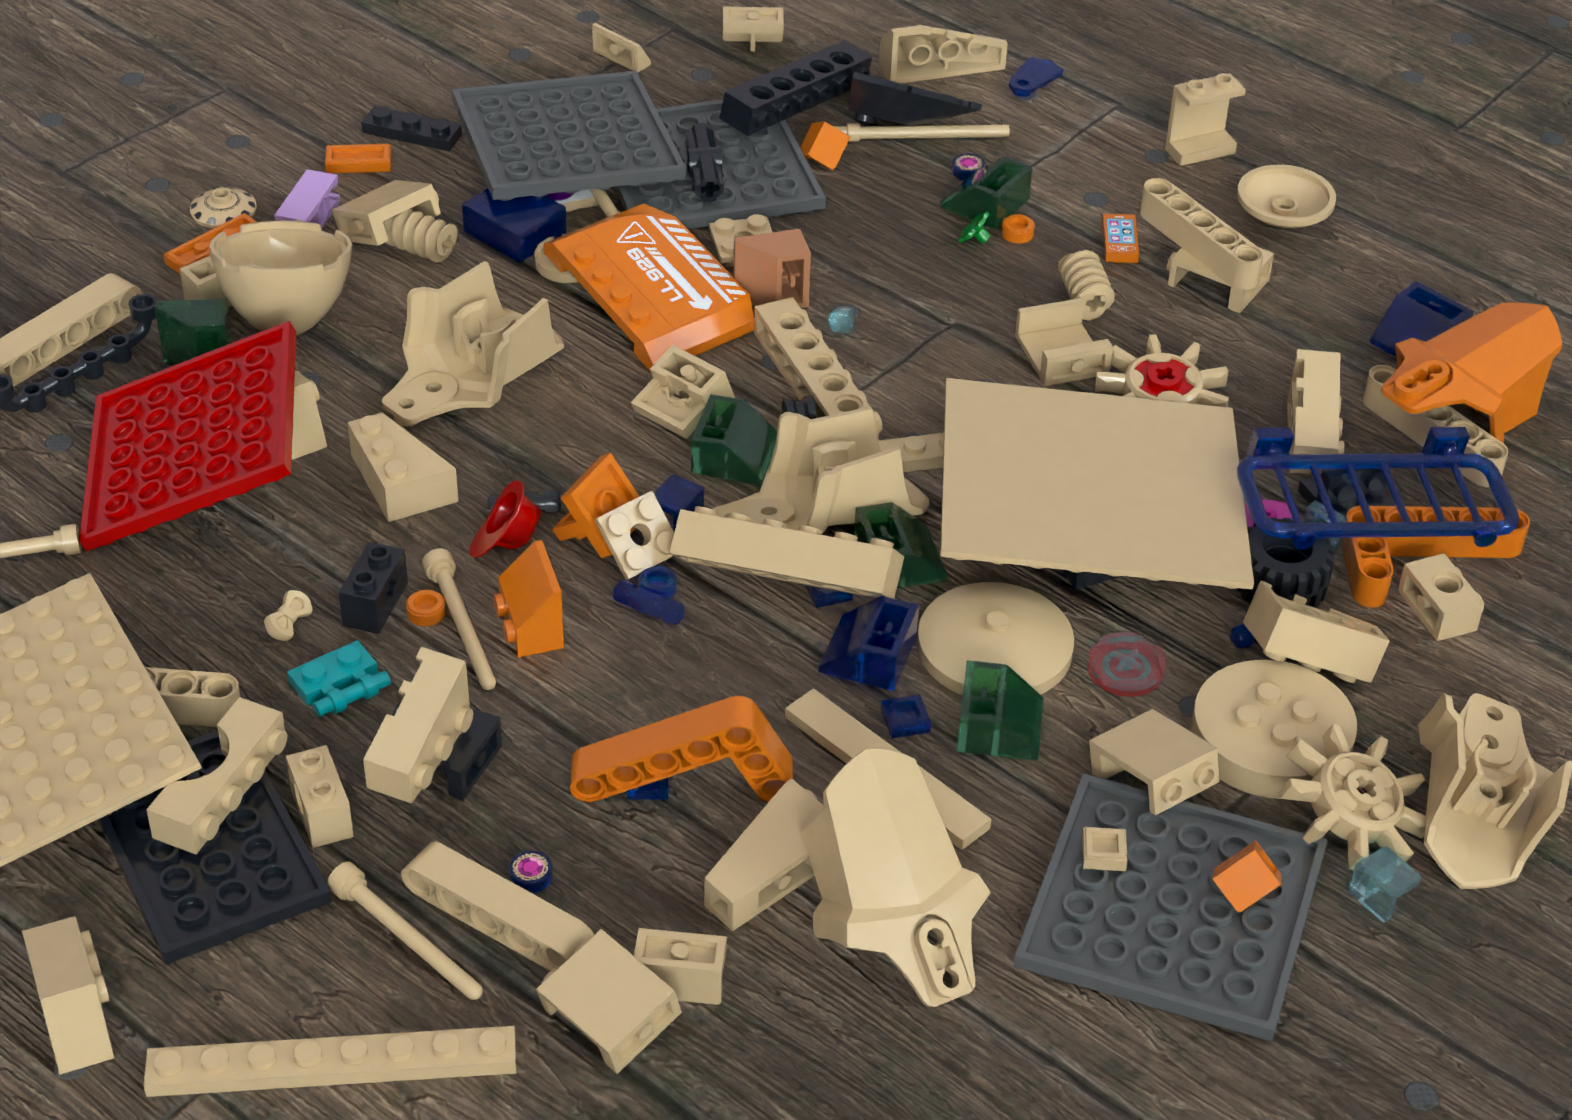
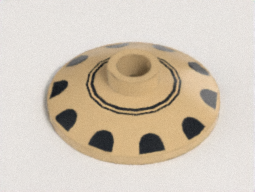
M229 187L203 192L190 205L192 219L199 225L213 229L243 213L252 218L257 210L256 200L250 193Z

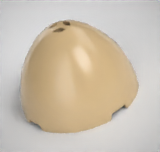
M264 221L241 225L239 233L226 236L225 232L219 233L212 239L209 250L212 265L223 294L234 309L251 326L259 331H264L290 321L296 330V336L314 327L332 308L342 292L350 267L352 242L342 231L336 230L335 235L323 232L320 224Z

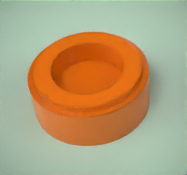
M1010 215L1002 221V237L1012 243H1026L1034 237L1035 223L1025 215Z
M420 590L411 594L406 601L407 618L418 626H432L439 623L446 614L444 597L433 590Z

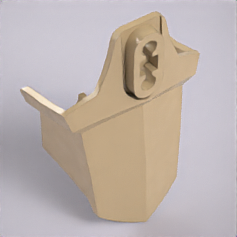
M486 261L440 289L429 287L411 289L407 294V321L402 344L408 371L397 385L383 397L382 407L391 413L394 421L401 426H413L428 418L459 408H491L500 400L502 388L505 384L531 370L564 348L561 336L551 327L548 300L543 298L524 315L508 308H502L495 289L490 265Z
M869 406L815 419H809L797 413L784 412L778 420L776 445L760 492L714 507L712 510L717 511L716 516L728 518L729 513H739L751 517V522L763 524L764 519H772L787 524L786 529L798 531L800 525L820 529L823 534L828 526L921 515L928 510L930 502L929 498L918 487L904 477L899 446L880 451L873 409Z
M1442 693L1432 710L1418 724L1420 744L1432 753L1424 845L1438 866L1460 889L1490 888L1513 882L1519 877L1524 863L1542 837L1564 811L1569 782L1572 778V761L1565 762L1555 773L1533 761L1525 741L1520 713L1514 707L1475 693L1470 696L1463 710L1458 714L1453 707L1452 696Z
M880 748L865 749L843 766L830 781L823 792L824 808L816 819L801 831L822 897L821 902L813 913V932L817 938L831 939L844 946V948L884 953L907 979L921 1002L925 1006L935 1007L969 994L975 988L976 981L971 941L972 919L991 892L978 873L961 866L916 760L893 750ZM930 930H933L937 935L935 946L931 945L927 939ZM945 971L952 977L953 982L950 988L946 987L943 983Z

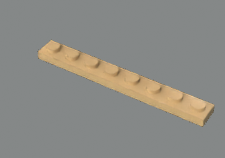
M515 1026L147 1048L144 1090L146 1097L516 1074Z

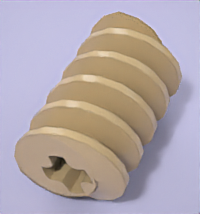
M411 208L383 221L389 241L385 242L386 244L406 250L414 255L417 254L422 258H428L435 263L442 262L450 255L458 237L456 225L451 223L446 225L445 221L441 219L435 221L434 217L430 215L424 216L419 211L413 212Z
M1083 250L1065 255L1059 261L1058 270L1070 300L1083 298L1085 302L1083 320L1091 321L1103 315L1105 310L1114 302L1115 294L1099 256L1093 251Z

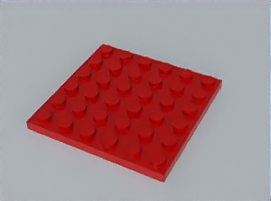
M290 321L96 396L79 542L86 551L109 545L118 539L134 533H141L155 525L178 519L184 514L203 507H210L216 502L235 495L244 494L253 488L269 482L279 481L291 474L296 330Z

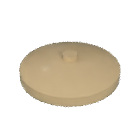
M980 582L949 590L937 597L926 608L918 626L917 647L919 657L926 670L935 680L949 690L980 701L997 703L1016 702L1039 696L1052 689L1064 678L1072 662L1074 634L1065 614L1052 601L1041 594L1008 583Z

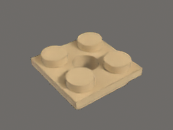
M754 214L747 219L740 220L720 218L713 223H709V230L720 262L725 263L726 267L733 266L735 237L773 232L768 218L759 214Z
M653 491L594 520L626 580L673 557L669 551L674 531ZM631 528H637L642 532L644 536L642 546L632 541L630 537Z

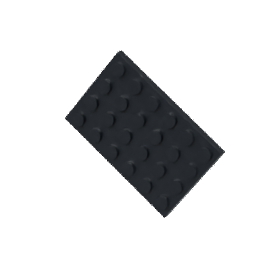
M218 730L187 741L202 768L177 781L193 780L208 775L224 762L226 756L221 751ZM265 770L260 780L256 783L253 782L242 796L238 808L230 811L219 825L215 837L212 840H207L197 854L152 838L147 808L166 786L97 819L165 965L332 902L331 891Z

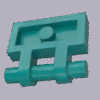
M358 640L287 671L289 684L307 706H313L314 712L318 717L330 712L333 714L340 713L347 709V704L363 697L366 700L379 694L380 689L391 685L388 673L385 670L378 673L377 662Z

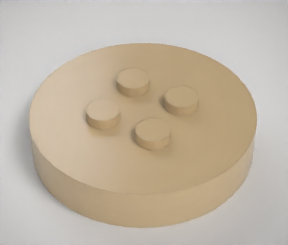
M1250 660L1227 666L1214 673L1205 681L1195 700L1190 731L1217 747L1220 780L1249 794L1280 799L1279 791L1290 778L1311 781L1313 778L1286 757L1297 742L1302 739L1328 760L1329 756L1321 737L1332 724H1340L1349 749L1353 752L1357 735V719L1347 697L1336 685L1322 675L1289 662Z

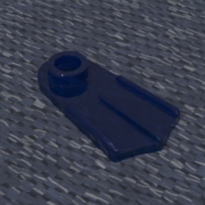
M1030 57L1010 78L1008 86L1015 95L1027 97L1034 91L1062 76L1063 68L1051 60Z

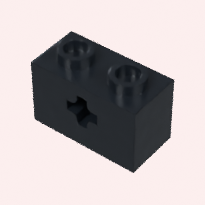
M368 542L339 591L342 625L344 627L376 634L381 632L408 584L405 549Z

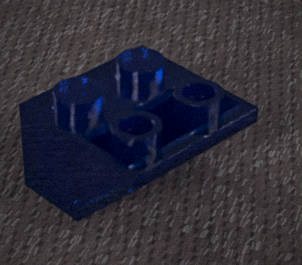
M1415 281L1396 295L1372 334L1370 343L1386 353L1397 357L1396 343L1410 338L1426 342L1472 318L1474 311Z
M880 596L843 614L819 664L818 672L894 691L916 641L919 605Z

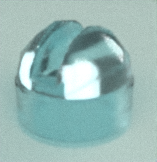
M847 306L834 309L828 317L829 327L839 334H852L854 330L853 308Z

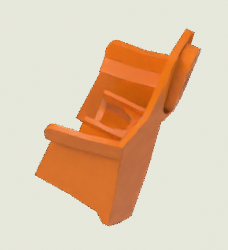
M1500 303L1426 342L1416 338L1398 342L1395 344L1397 370L1382 385L1381 393L1409 414H1418L1454 404L1464 403L1469 405L1477 412L1481 411L1489 415L1490 434L1504 444V433L1537 414L1552 361L1562 348L1558 324L1548 306L1531 303Z

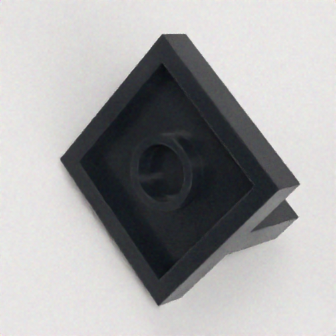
M1384 450L1324 469L1321 474L1302 479L1299 482L1298 492L1339 536L1343 533L1346 515L1350 508L1355 506H1403L1386 488L1392 458Z

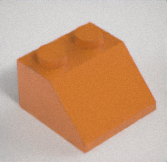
M534 541L498 577L499 593L493 594L497 617L504 616L505 619L502 621V627L506 643L514 644L518 658L564 648L562 592L543 541Z

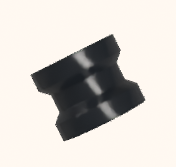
M812 395L804 396L801 400L796 401L792 398H783L782 414L784 412L801 414L809 419H815L816 408Z

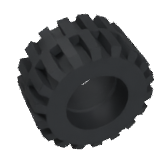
M1273 517L1267 518L1266 522L1261 520L1255 522L1253 527H1247L1254 579L1253 590L1237 588L1236 590L1242 592L1241 597L1245 601H1252L1261 580L1271 584V589L1276 595L1293 601L1296 594L1307 599L1305 605L1317 608L1320 605V601H1324L1327 596L1334 566L1335 549L1334 546L1330 545L1331 540L1327 535H1321L1320 529L1315 526L1310 527L1307 525V522L1301 520L1297 522L1293 521L1292 518L1283 517V519H1277Z

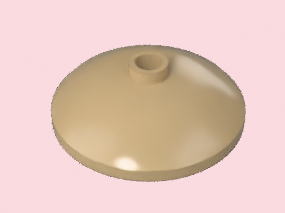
M1266 165L1247 172L1240 179L1237 189L1239 203L1252 217L1268 225L1281 228H1304L1315 225L1330 216L1336 203L1335 190L1325 178L1305 168L1292 165Z

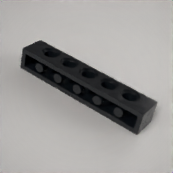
M845 40L726 90L719 119L746 136L754 134L850 91L854 72L870 76L872 56Z

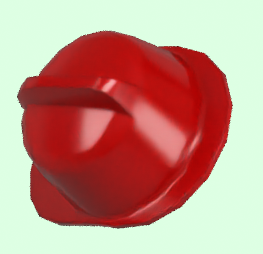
M518 480L511 482L498 496L490 515L471 543L469 549L471 557H481L494 545L515 549L529 541L540 518L541 510L524 495L523 482Z

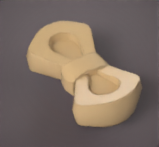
M290 590L284 594L282 606L275 613L266 616L264 619L265 628L271 637L281 641H288L293 637V623L297 618L306 617L312 613L313 609L308 596L296 590Z

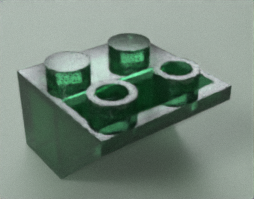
M1003 156L970 175L941 200L940 207L971 220L987 210L990 214L983 226L997 229L1006 217L1012 215L1030 199L1033 167Z
M227 298L155 301L154 306L163 360L170 366L233 343Z
M710 394L691 438V473L762 486L776 445L777 431L746 400Z
M893 502L856 507L854 536L858 537L857 542L870 544L871 538L886 540L893 543V548L904 556L897 588L947 580L946 570L926 524Z
M967 660L957 752L1038 761L1044 697L1006 664Z

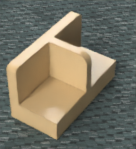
M723 7L724 41H750V52H755V42H781L783 40V7Z
M645 928L638 929L634 957L675 990L678 1001L721 1004L727 936Z

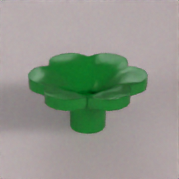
M986 210L977 215L964 228L957 241L962 243L971 237H975L981 244L985 243L991 234L983 228V225L990 213Z

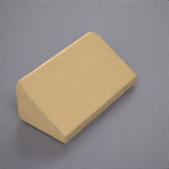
M597 23L592 24L594 52L632 71H637V73L651 65L650 59L639 44Z

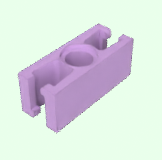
M307 169L275 213V221H296L299 219L301 222L320 224L322 229L332 215V209L337 208L340 203V194L330 193L338 185V175Z

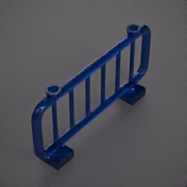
M1431 427L1421 453L1289 454L1294 440L1291 428H1254L1246 453L1247 457L1241 460L1237 467V478L1256 527L1264 534L1272 537L1292 538L1293 544L1297 549L1310 548L1315 544L1316 538L1472 536L1476 546L1487 547L1496 541L1497 536L1507 535L1514 531L1519 523L1518 511L1497 466L1491 460L1479 454L1464 453L1470 438L1466 427ZM1381 468L1402 522L1374 521L1354 469ZM1389 468H1416L1438 521H1410ZM1424 468L1452 469L1474 521H1446ZM1459 468H1474L1485 475L1504 517L1503 520H1481ZM1283 469L1311 470L1330 523H1302ZM1318 469H1346L1366 522H1338ZM1253 470H1275L1294 523L1275 522L1267 516L1252 475Z

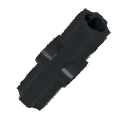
M697 123L690 130L686 131L689 178L693 177L696 196H700L704 202H714L720 195L724 194L721 147H716L713 130L709 129L705 123Z

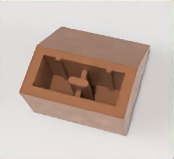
M800 229L734 238L733 277L750 294L751 303L762 305L793 297L800 308L809 307L811 251Z

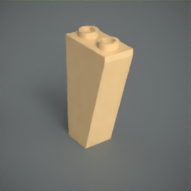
M792 778L785 782L705 877L704 906L730 930L734 931L815 876L801 833L803 829L816 819L824 808V805L818 801L813 792L804 789Z

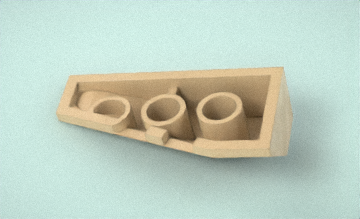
M923 25L891 29L880 40L879 67L887 80L900 84L1003 70L1006 66L1008 43L1004 39Z

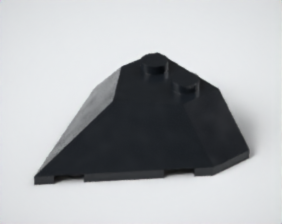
M854 72L848 111L855 112L854 119L876 124L877 118L908 126H916L980 111L982 104Z

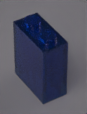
M487 188L462 203L464 231L519 263L532 256L538 244L545 239L553 236L556 239L561 237L562 234H567L566 207L547 196L515 197L512 200H493Z

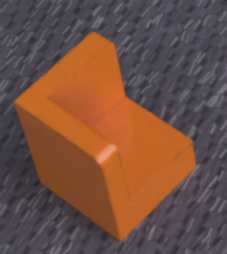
M825 121L814 122L811 124L800 148L806 159L811 158L827 169L833 170L850 136Z
M1255 840L1218 865L1213 871L1212 879L1237 912H1242L1280 886L1282 874Z

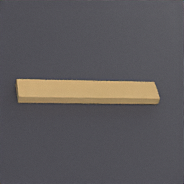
M814 688L785 708V718L846 764L860 752L869 748L887 749L901 753ZM918 765L949 838L954 845L963 850L990 829V817Z

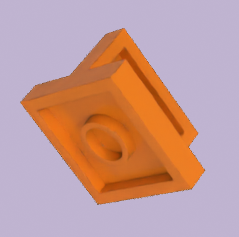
M611 453L601 455L560 497L569 512L552 529L560 541L574 537L577 540H581L587 537L600 558L611 556L612 553L594 520L640 497ZM631 528L630 535L636 528Z

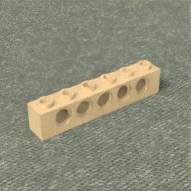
M793 297L755 306V336L797 398L801 400L804 396L812 395L816 408V418L869 407L864 392L857 389L852 382L849 371L843 369L838 362L835 351L828 348L823 340L821 331L814 328L809 321L806 310L801 309ZM873 411L877 439L879 440V433L883 429L882 420L878 412Z

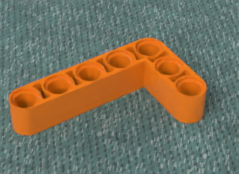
M1355 506L1350 508L1346 515L1341 548L1352 595L1356 602L1365 607H1380L1386 602L1393 576V565L1390 556L1432 557L1445 553L1447 557H1516L1523 550L1530 519L1523 511L1515 508Z
M733 696L577 749L572 755L570 792L576 799L581 801H598L730 757L756 795L761 800L769 802L785 782L791 778L793 779V759L756 703L745 696Z

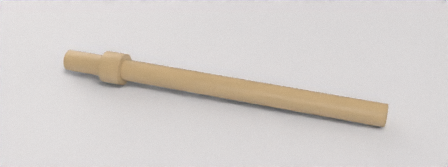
M846 123V126H833L850 136L848 142H860V139L1009 137L1010 132L1009 125L860 126V123Z

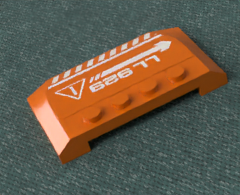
M643 203L544 243V254L561 273L568 270L634 343V354L649 371L672 345L696 356L754 331L755 319L750 294L675 216Z

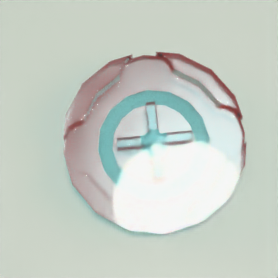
M1117 632L1101 637L1098 644L1092 645L1088 655L1087 671L1093 682L1103 690L1118 696L1136 697L1149 694L1160 686L1165 678L1166 656L1159 645L1155 642L1151 645L1149 642L1144 641V636Z

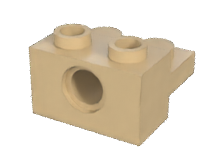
M672 345L650 368L653 379L632 400L631 404L635 412L687 439L704 419L713 423L733 402L735 396L725 371Z

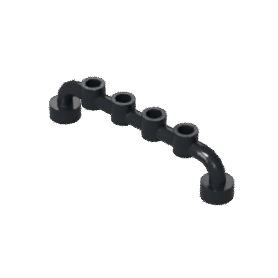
M139 294L132 297L128 303L130 316L133 320L137 321V325L132 331L127 334L111 336L108 339V345L99 350L82 352L79 356V361L68 367L58 366L54 368L50 373L51 377L40 383L31 382L25 384L21 388V393L15 397L11 377L0 374V409L5 412H16L25 408L28 412H40L46 408L45 396L52 392L59 396L72 394L76 389L75 379L82 375L90 380L102 377L104 374L103 363L110 359L119 364L130 361L132 358L131 347L137 345L146 337L150 331L152 320L159 314L156 297L150 294Z

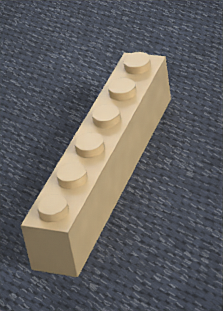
M695 506L694 512L680 509L669 553L683 562L894 602L904 556L893 548L894 544L889 541L871 538L870 544L857 542L858 537L844 532H835L834 537L821 535L822 531L820 529L800 525L797 531L786 529L787 524L772 519H764V523L759 524L751 522V517L739 513H729V517L726 518L716 516L717 511L700 506Z

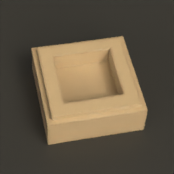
M1083 827V869L1126 871V829Z

